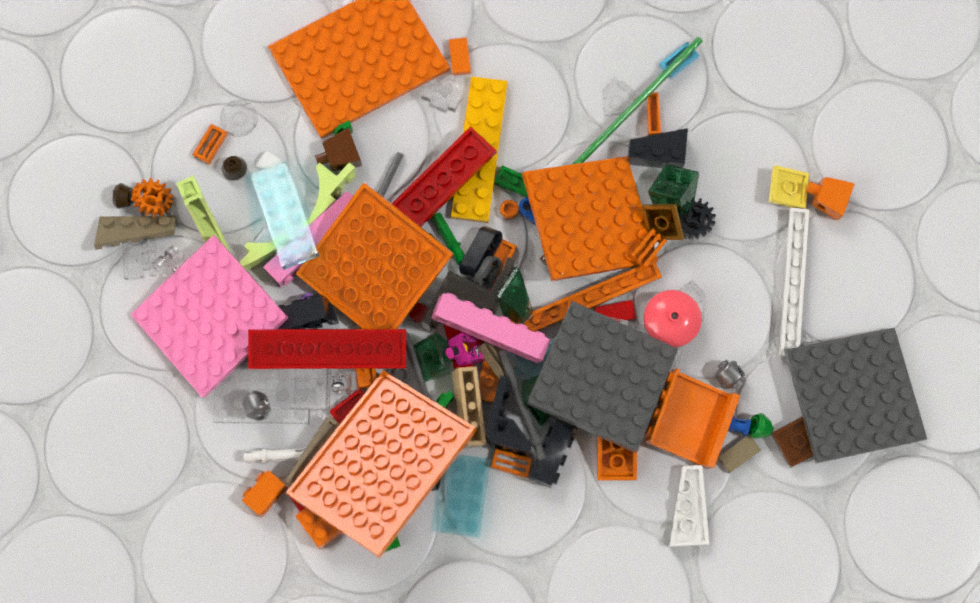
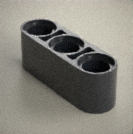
M486 226L481 227L460 264V274L474 279L485 257L495 255L502 242V232Z

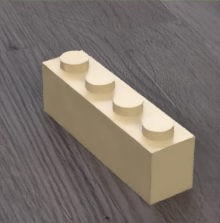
M477 366L457 368L452 372L457 416L476 427L477 430L463 449L479 448L486 444Z

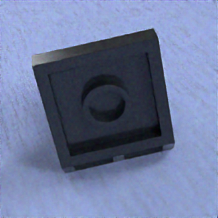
M500 376L485 432L486 441L490 448L529 457L532 444L513 419L503 417L506 404L503 400L504 398L508 399L511 384H508V377Z

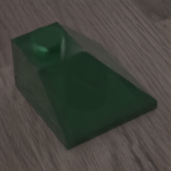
M516 267L498 293L497 298L503 316L513 322L524 325L527 319L531 318L533 309L520 268Z

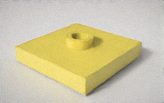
M778 165L773 166L769 202L790 208L806 209L807 192L805 190L809 182V173Z

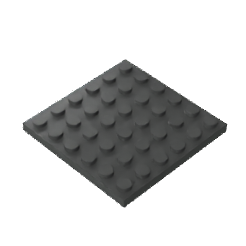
M571 301L527 404L636 453L678 348Z
M895 328L785 350L815 464L927 440Z

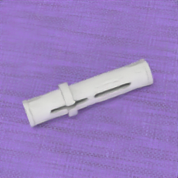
M304 448L245 450L244 462H262V464H267V462L297 461Z

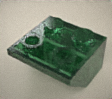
M666 164L648 190L652 204H676L678 213L686 214L695 201L699 172Z

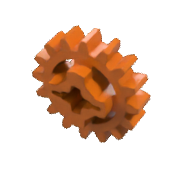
M149 178L148 182L142 179L141 184L137 182L135 188H133L131 201H135L133 206L139 207L138 212L145 211V216H148L149 213H152L153 217H156L157 213L163 216L164 212L168 213L172 207L174 195L170 194L171 188L166 189V183L161 185L158 179L156 182H153L152 178Z

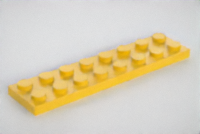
M471 76L463 133L471 126L496 149L497 153L454 195L451 219L481 223L489 222L508 81Z

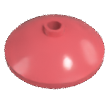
M667 290L658 293L648 302L643 320L649 336L673 347H681L696 337L701 327L702 316L698 304L691 296L681 291ZM671 314H677L678 318L672 319Z

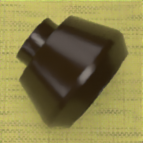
M230 156L222 163L221 170L227 179L239 180L246 174L247 164L239 156Z
M119 183L114 187L113 205L116 208L128 207L131 203L135 202L131 201L132 188L123 183Z

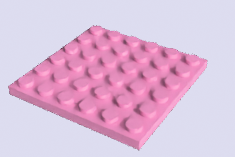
M215 235L204 243L131 313V316L202 398L211 393L248 357V329H277L289 318Z

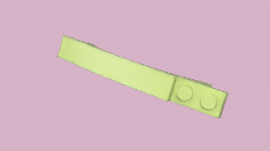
M319 162L316 166L319 177L318 199L307 221L294 233L280 240L267 243L247 242L244 247L248 253L240 261V264L246 270H249L277 255L336 201L334 197H339L344 190L343 187L355 179V167L348 163L336 176Z
M194 175L176 183L204 242L206 243L215 235L230 251Z

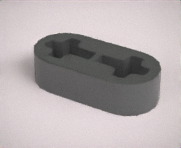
M495 256L485 257L473 280L476 288L481 290L490 289L502 267L500 258Z

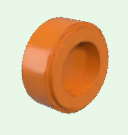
M513 200L504 201L500 206L501 216L507 220L517 217L519 212L518 204Z

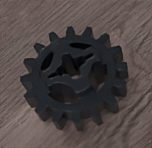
M692 198L690 203L688 200H684V206L682 204L678 206L683 235L688 233L689 239L692 235H695L696 239L699 238L700 234L705 237L706 231L710 233L712 231L711 226H714L716 223L713 220L716 214H711L714 208H708L709 202L707 201L703 204L701 198L698 202H695V199ZM686 211L687 217L683 220V213ZM707 217V224L704 226L703 220Z

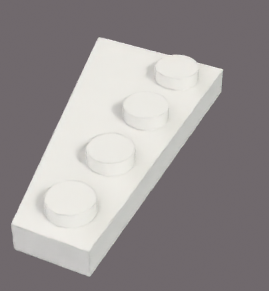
M682 466L669 547L709 545L703 466Z

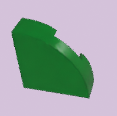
M350 120L336 127L333 132L334 135L348 128L352 134L353 129Z

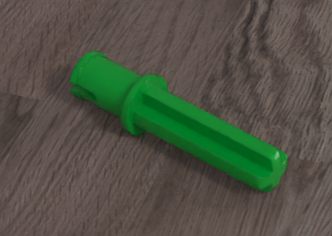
M436 213L432 216V221L448 249L454 253L453 257L457 265H460L465 256L460 247L461 243L456 240L443 215Z

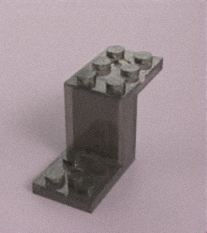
M507 258L491 291L448 271L422 320L423 329L431 333L432 329L436 330L440 322L431 319L437 301L443 293L454 294L458 300L463 302L470 301L475 304V307L488 309L495 315L499 308V299L503 300L507 293V283H512L516 275L515 260Z

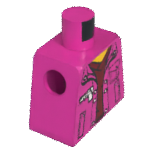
M461 332L448 340L449 348L446 349V355L449 359L455 358L459 366L482 363L486 360L478 350V347L485 341Z

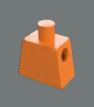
M824 177L819 182V185L810 181L805 192L815 195L812 206L833 219L839 220L844 216L854 183Z

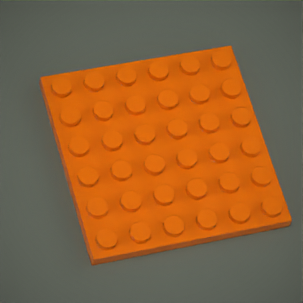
M627 156L524 171L522 173L551 281L640 266L629 256L646 237L648 232L641 210L642 204L630 164L627 162ZM651 237L636 254V257H639L652 242ZM654 246L650 249V251H649V252L645 255V257L641 260L643 263H644L645 260L650 256V254L654 251V249H655ZM657 255L652 259L655 263L658 261Z
M363 182L297 271L296 275L320 295L328 298L330 303L362 329H398L453 257L454 253Z

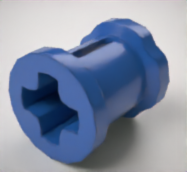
M733 415L728 432L735 431L747 436L751 419L743 420L735 418Z

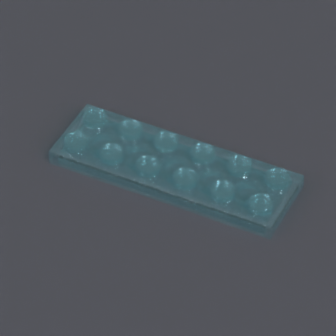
M286 161L251 174L283 270L319 257L320 255Z

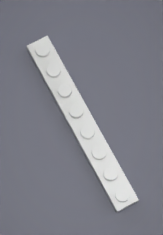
M789 209L779 356L786 357V349L800 347L809 209Z

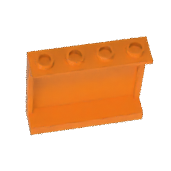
M679 368L669 371L665 381L667 382L666 386L662 389L658 399L660 402L658 407H655L651 416L653 418L652 423L648 425L645 431V442L694 464L702 465L706 469H712L717 462L740 395L726 393L679 372Z

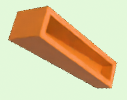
M653 92L646 99L648 136L661 133L659 92Z

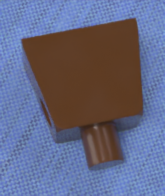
M349 128L323 141L322 144L325 152L315 155L317 164L319 162L322 165L329 163L332 171L343 170L348 163L352 164L355 168L362 166Z

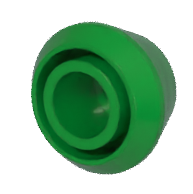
M763 413L755 414L751 418L748 432L751 438H766L772 434V422Z

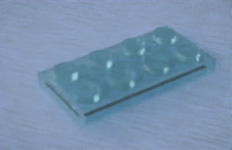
M458 454L452 462L448 477L441 533L480 538L491 459Z

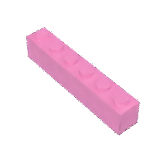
M348 191L263 267L265 272L280 287L287 286L293 281L297 271L353 196Z
M443 293L439 297L431 319L537 364L543 361L550 339L545 337L546 335L542 332L530 331L523 324L516 325L510 322L511 320L507 317L495 316L492 311L485 308L479 309L470 301L463 302L458 300L457 296L451 293Z

